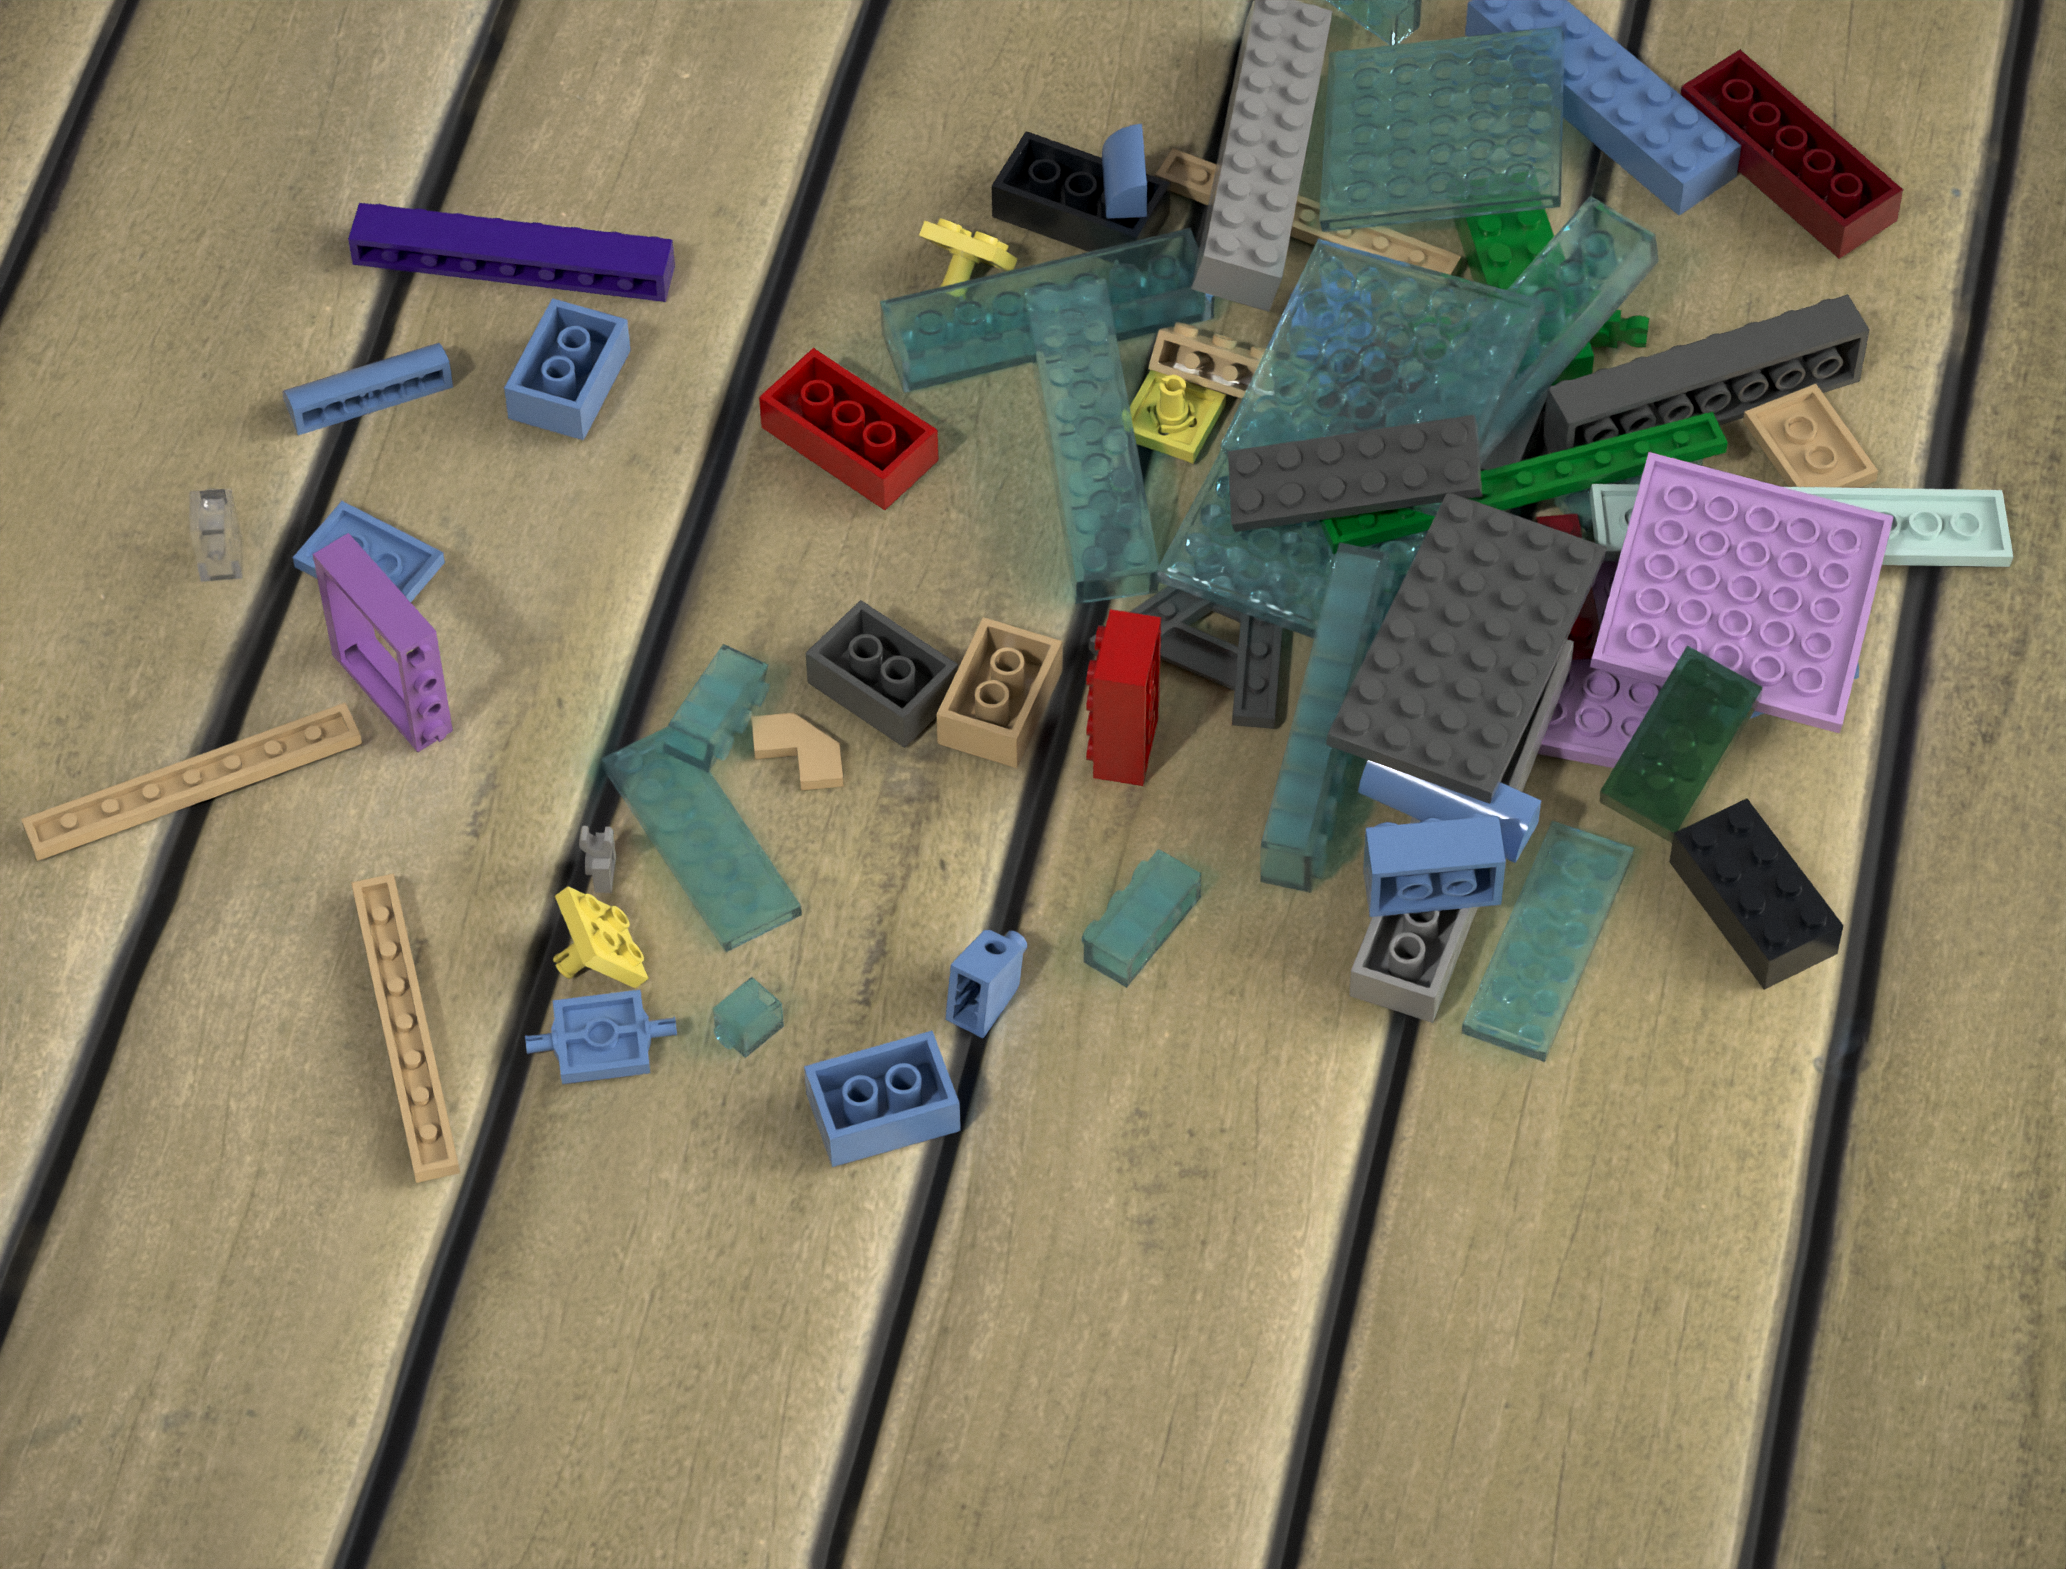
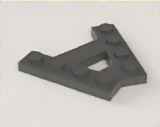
M1216 553L1130 611L1131 613L1161 617L1160 659L1235 691L1232 715L1233 726L1274 729L1286 583L1243 579ZM1210 611H1214L1240 622L1239 645L1235 646L1190 625ZM1095 634L1089 638V650L1097 656L1098 651H1095Z

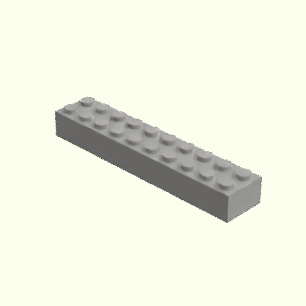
M1296 0L1253 1L1245 23L1191 287L1192 290L1268 312L1271 308L1284 271L1332 11Z
M1568 639L1501 779V783L1521 792L1524 790L1571 669L1574 641ZM1412 817L1410 824L1419 823L1420 820ZM1478 907L1372 917L1351 969L1349 996L1433 1023Z

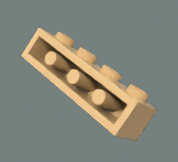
M1176 322L1174 327L1170 326L1159 329L1148 369L1166 375H1178L1185 381L1295 416L1303 417L1313 412L1323 374L1312 371V363L1296 358H1290L1289 363L1274 359L1275 352L1258 346H1252L1250 351L1236 347L1237 340L1224 335L1214 334L1212 339L1198 335L1199 328L1186 323Z

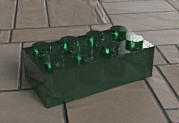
M1687 645L1601 788L1600 803L1672 843L1674 833L1685 828L1761 701L1763 687Z

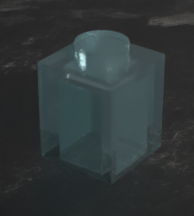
M753 977L749 978L713 1008L714 1034L724 1047L727 1049L734 1048L744 1058L748 1057L784 1027L782 1003Z

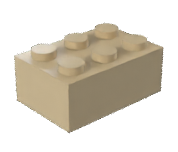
M983 617L936 714L938 744L1018 768L1063 671L1062 641Z

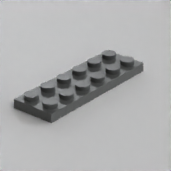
M1475 415L1228 451L1231 525L1235 532L1443 502L1447 493H1453L1467 499L1482 496L1478 424Z

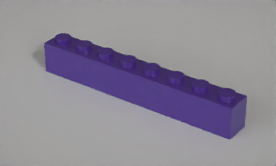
M359 203L348 238L353 265L666 302L675 268L672 239L588 230L579 227L545 225L538 222L528 223L501 218L477 217L461 213L452 214L426 211L424 209L392 207L384 204Z

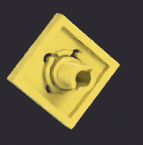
M939 218L937 225L924 221L919 234L920 237L953 254L940 288L962 297L965 296V290L975 263L980 264L982 262L1012 273L1018 259L1007 252L1009 245L999 242L997 238L978 231L975 232L974 238H972V232L945 219Z
M1150 370L1118 427V438L1194 463L1226 405V394L1185 381L1178 375H1166ZM1159 432H1162V433H1166V432H1167V433H1169V434H1168V435H1160Z
M569 886L555 896L574 942L553 957L554 962L557 963L555 965L563 976L571 979L586 966L635 989L649 979L642 964L644 956L639 947L633 942L628 931L629 920L617 906L611 907L597 900L593 895L581 893Z

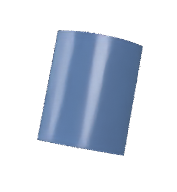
M1136 124L1114 132L1107 138L1102 148L1106 219L1147 217V179L1142 124Z

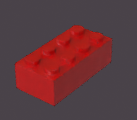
M812 348L759 396L761 428L883 510L892 505L939 461L938 430L815 348Z
M1110 609L1106 626H1098L1095 639V651H1098L1096 660H1090L1087 671L1086 685L1090 687L1086 710L1090 712L1086 735L1090 737L1086 760L1093 761V778L1144 786L1159 721L1161 617Z

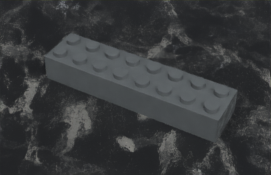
M1847 294L1834 299H1825L1815 305L1796 311L1789 310L1780 316L1767 320L1750 322L1741 328L1722 334L1715 333L1693 343L1676 345L1667 351L1648 357H1638L1631 362L1619 366L1599 369L1593 374L1577 379L1561 381L1554 386L1548 387L1542 439L1549 452L1554 453L1713 412L1719 425H1723L1744 418V412L1813 384H1817L1822 393L1860 382L1870 329Z

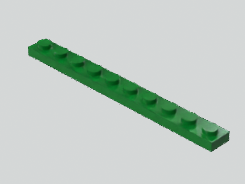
M1709 412L1481 471L1482 496L1468 499L1504 511L1589 489L1592 484H1608L1642 475L1649 452L1685 462H1693L1727 453L1728 441L1714 413ZM1442 502L1320 520V525L1334 555L1427 531Z

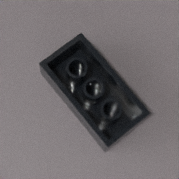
M1025 131L991 185L992 217L1137 269L1170 214V182L1146 174L1147 217L1106 219L1102 158Z
M1747 798L1674 833L1669 863L1764 990L1838 954L1844 925Z

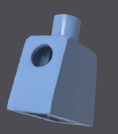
M983 930L953 961L950 968L945 1020L981 1038L985 1037L1019 987L1023 953L1027 949V942L1021 934L1015 931H1007L1002 936L992 930Z

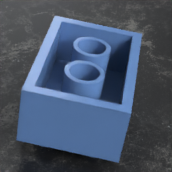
M552 298L504 387L508 419L584 440L631 351L627 319Z
M1472 814L1463 819L1443 821L1437 818H1429L1419 823L1400 825L1385 822L1375 827L1366 828L1363 874L1369 916L1376 917L1501 905L1506 860L1499 815L1485 816L1482 814Z
M933 1031L804 1066L806 1095L832 1167L961 1131L960 1103Z

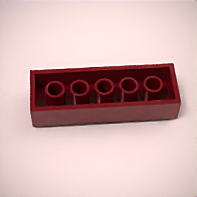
M1741 49L1681 86V96L1741 145L1738 171L1838 259L1898 221L1903 189Z

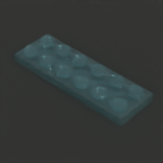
M677 722L601 758L604 771L725 952L802 915L800 903Z
M1555 821L1551 822L1464 1019L1462 1034L1543 1062L1546 1061L1631 863L1634 852L1633 847Z

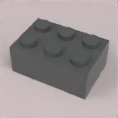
M862 600L854 605L805 653L807 681L810 685L904 748L936 718V714L958 670L957 663Z

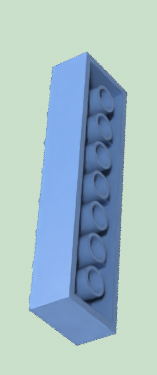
M1471 0L1468 2L1465 35L1677 215L1680 216L1737 177L1741 145L1567 0Z

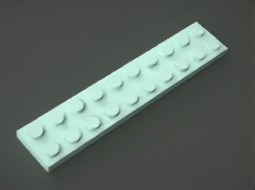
M1591 485L1589 496L1594 539L1596 544L1607 547L1604 561H1619L1639 485ZM1784 487L1894 516L1882 565L2010 567L2013 559L2002 490Z

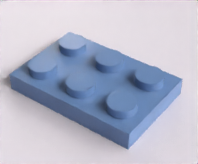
M343 501L338 504L293 556L295 568L317 578L313 553L349 533L410 602L414 600L445 563L443 552Z

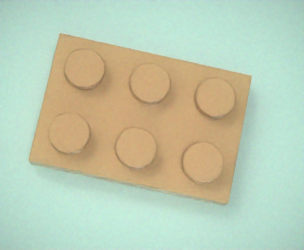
M1817 384L1744 412L1743 423L1788 487L1860 488L1877 481V468Z

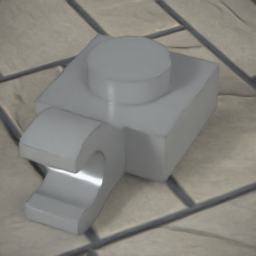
M582 826L579 847L582 851L586 852L585 874L592 875L595 893H612L616 864L614 831L611 827H605V833L596 832L594 836L589 833L588 826Z

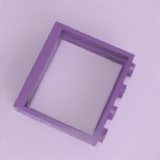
M347 533L313 553L332 655L412 747L419 752L437 740L439 742L442 741L447 734L453 731L436 630L355 539ZM374 628L394 649L397 661L375 638Z

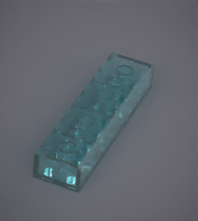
M1590 196L1386 428L1475 415L1478 424L1481 465L1659 262L1656 234Z
M1188 228L880 301L881 332L902 390L905 393L1155 333L1159 329L1170 326L1174 327L1176 322L1193 324L1214 319L1215 296L1191 289L1199 248L1191 229Z
M1106 279L1024 289L1023 313L1075 604L1158 593L1160 569Z
M1339 542L1260 846V882L1311 893L1315 878L1323 879L1328 854L1325 853L1328 840L1332 841L1337 824V815H1335L1337 803H1342L1347 784V777H1345L1347 764H1352L1354 758L1353 754L1326 745L1327 734L1385 619V614L1388 613L1393 603L1395 590L1392 589L1396 570L1389 569L1390 553Z

